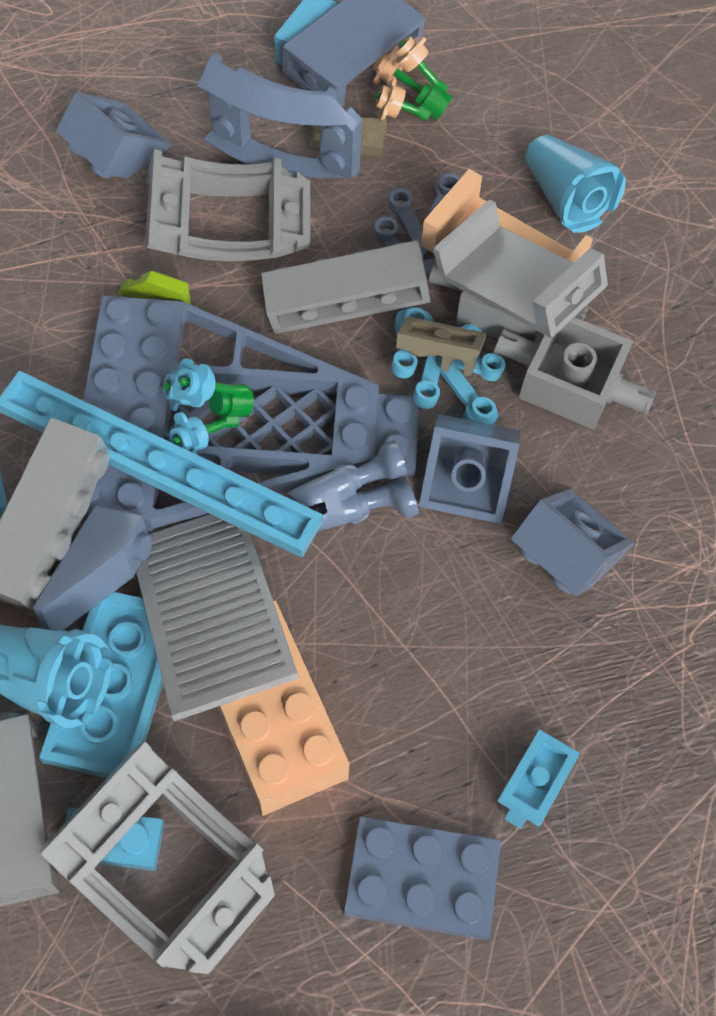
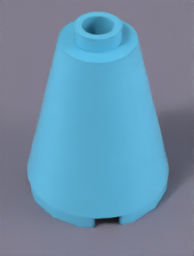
M543 135L536 138L528 146L525 162L560 222L574 233L591 230L603 222L599 217L607 209L611 212L616 209L624 194L626 184L625 176L620 172L617 165L552 135Z

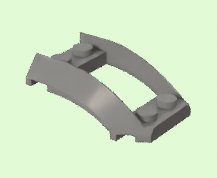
M154 149L146 179L149 189L146 236L142 246L181 256L213 261L270 259L306 249L310 245V181L299 172L295 176L281 166L282 159L275 157L272 162L262 164H223L185 156L180 161L164 157L161 150ZM190 194L238 197L269 195L268 240L229 242L188 236Z
M143 741L123 756L119 766L56 833H51L39 854L162 968L169 967L187 970L188 972L209 974L275 896L271 877L266 872L262 855L264 850L219 813ZM159 797L233 862L170 937L166 936L94 869Z

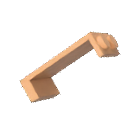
M468 169L427 216L423 223L422 247L434 253L433 248L487 202L479 197L482 182L481 175ZM497 208L501 227L573 263L591 247L593 239L586 235L574 251Z

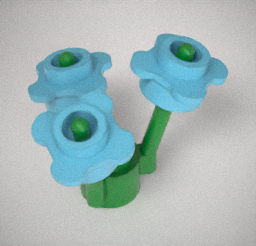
M185 358L180 361L177 370L167 374L164 380L165 399H170L169 408L171 411H177L179 405L198 408L205 401L209 400L211 411L221 417L220 420L204 425L195 416L187 418L183 412L174 415L175 425L169 433L170 442L196 455L198 451L208 446V434L223 428L238 427L239 417H248L253 410L254 397L251 388L247 384L215 382L214 374L207 364L197 366L194 365L191 359Z

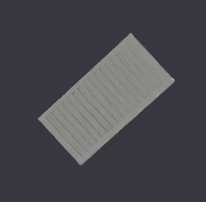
M209 514L148 534L152 539L151 552L147 560L141 562L136 573L173 721L300 679L249 532Z

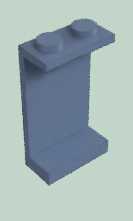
M343 0L283 45L282 72L304 90L326 92L329 87L337 90L336 100L343 107L345 105L346 85L403 39L409 36L413 39L416 37L420 39L423 35L425 17L402 0Z

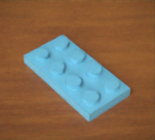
M113 592L89 610L83 631L102 638L109 648H100L102 657L111 659V677L105 697L94 715L83 712L78 717L80 721L85 722L82 725L74 728H64L52 723L50 724L39 759L44 764L107 778L122 762L121 758L143 741H146L163 686V680L143 598Z

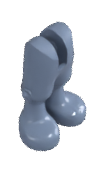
M395 440L384 443L374 459L358 468L351 464L337 465L334 471L300 485L287 493L289 499L306 507L325 502V505L312 509L323 514V523L318 531L348 523L358 524L369 516L370 510L375 508L393 507L404 518H411L419 514L415 496L408 480L404 476L407 475L403 456ZM383 478L393 479L370 491L356 492L357 489L366 483Z

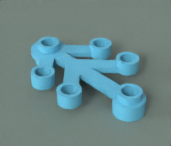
M406 307L397 313L394 326L398 334L407 316L434 321L425 310L418 307ZM465 324L461 327L482 332L479 327L473 324ZM399 349L391 363L392 373L399 378L411 377L418 363L417 357L410 354L407 350ZM488 353L483 358H477L473 373L479 374L485 380L496 381L504 371L505 361L497 354ZM427 356L421 382L417 384L413 394L414 403L423 409H430L436 405L440 395L437 383L441 373L466 407L462 419L494 425L498 418L496 405L491 399L478 396L459 370H465L464 363L461 360L454 359L449 371L445 372L441 369L442 356ZM399 362L407 363L409 366H402ZM487 365H492L496 369H491ZM421 392L429 393L432 397H426Z

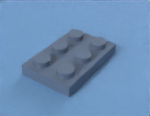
M360 816L344 916L488 941L491 935L501 840Z

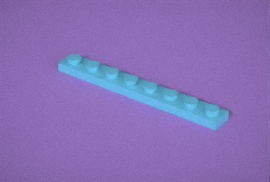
M18 371L0 396V413L42 433L52 417L97 434L109 449L110 460L108 465L301 558L323 523V514L24 372Z

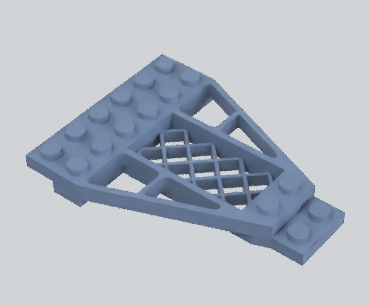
M102 296L83 401L170 442L169 433L174 428V425L170 427L172 411L169 408L170 399H165L163 385L166 375L170 374L171 371L177 370L185 322H190L235 341L233 363L227 367H209L214 374L215 382L247 384L251 388L252 393L262 394L254 400L251 414L248 417H239V424L253 414L265 424L252 435H249L240 425L208 434V446L198 451V456L230 471L284 475L257 483L281 494L334 471L337 465L351 464L358 468L374 459L384 443L395 440L406 466L407 475L404 476L415 477L419 407L414 403L413 396L379 394L378 384L183 301ZM249 347L307 373L243 368L241 366L243 348ZM289 396H301L303 398L295 403ZM277 397L287 409L272 419L262 407ZM330 399H336V405ZM207 400L201 407H198L191 413L183 405H179L176 412H183L187 418L195 416L201 420L212 411L209 406V400ZM315 401H318L328 412L313 422L303 410ZM293 417H296L306 429L291 439L281 426ZM335 420L332 441L322 429ZM231 430L242 440L234 448L221 447L216 442ZM272 433L284 444L276 451L263 450L258 445L259 442ZM314 436L325 447L318 454L305 453L299 446ZM108 465L102 478L98 479L90 505L82 522L87 520L94 506L142 515L148 534L154 533L157 527L208 513L187 502L158 509L160 489Z

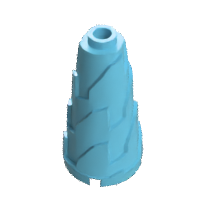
M0 625V694L19 706L43 716L46 721L64 728H74L82 725L85 722L80 721L78 717L83 712L94 715L107 692L111 677V659L102 657L100 648H109L102 638L78 629L52 631L33 627L19 628Z

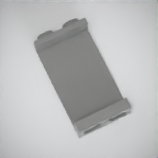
M490 199L433 248L441 279L549 338L556 335L608 286L604 254L589 248L573 263L501 227L496 202Z
M20 713L0 715V907L60 893L58 873L39 854L47 841L33 743V738L38 737L37 728L29 715L22 716Z

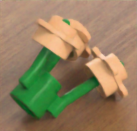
M409 36L405 40L400 41L399 46H395L391 53L387 52L375 62L373 69L377 74L373 83L378 85L382 80L389 85L388 87L383 85L376 94L375 107L380 108L379 112H381L379 120L384 121L386 115L396 118L400 109L415 114L425 122L429 117L437 121L452 100L453 96L446 92L449 86L440 81L422 61L429 52L423 45L426 41L424 36L420 39L418 37L413 39ZM417 67L433 86L426 82L422 87L402 72V69L409 72ZM397 79L418 93L414 101L419 104V107L404 101L406 90L395 86Z

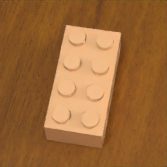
M276 600L273 602L300 679L217 707L262 816L348 780L350 766Z

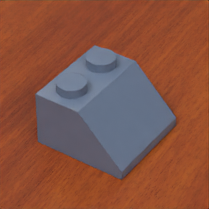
M75 92L56 129V132L68 142L66 146L69 150L85 157L91 163L90 168L96 174L110 179L112 176L131 177L151 162L154 149L161 150L162 154H164L172 145L171 142L125 102Z
M438 414L419 507L502 524L519 450L521 431Z
M572 489L540 499L511 538L520 547L519 552L526 560L533 564L541 565L552 575L551 579L559 589L566 593H573L576 597L591 589L635 544Z

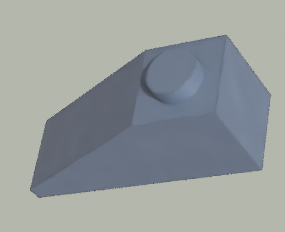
M94 506L69 547L68 552L33 607L42 629L52 631L64 630L134 577L141 562L146 561L152 548V539L148 535L142 515Z

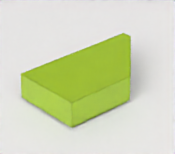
M155 271L144 273L137 280H124L119 289L120 295L129 298L183 301L191 305L187 282Z

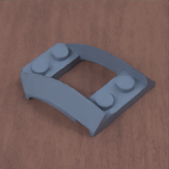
M216 52L210 57L197 85L209 94L212 131L203 140L246 164L269 163L273 161L274 157L282 159L281 166L294 176L299 172L307 178H353L360 172L362 118L352 107L345 110L336 100L337 90L329 87L326 92L284 86L259 77L242 67L234 71L222 64V57ZM249 113L278 122L321 126L320 158L288 154L252 139Z

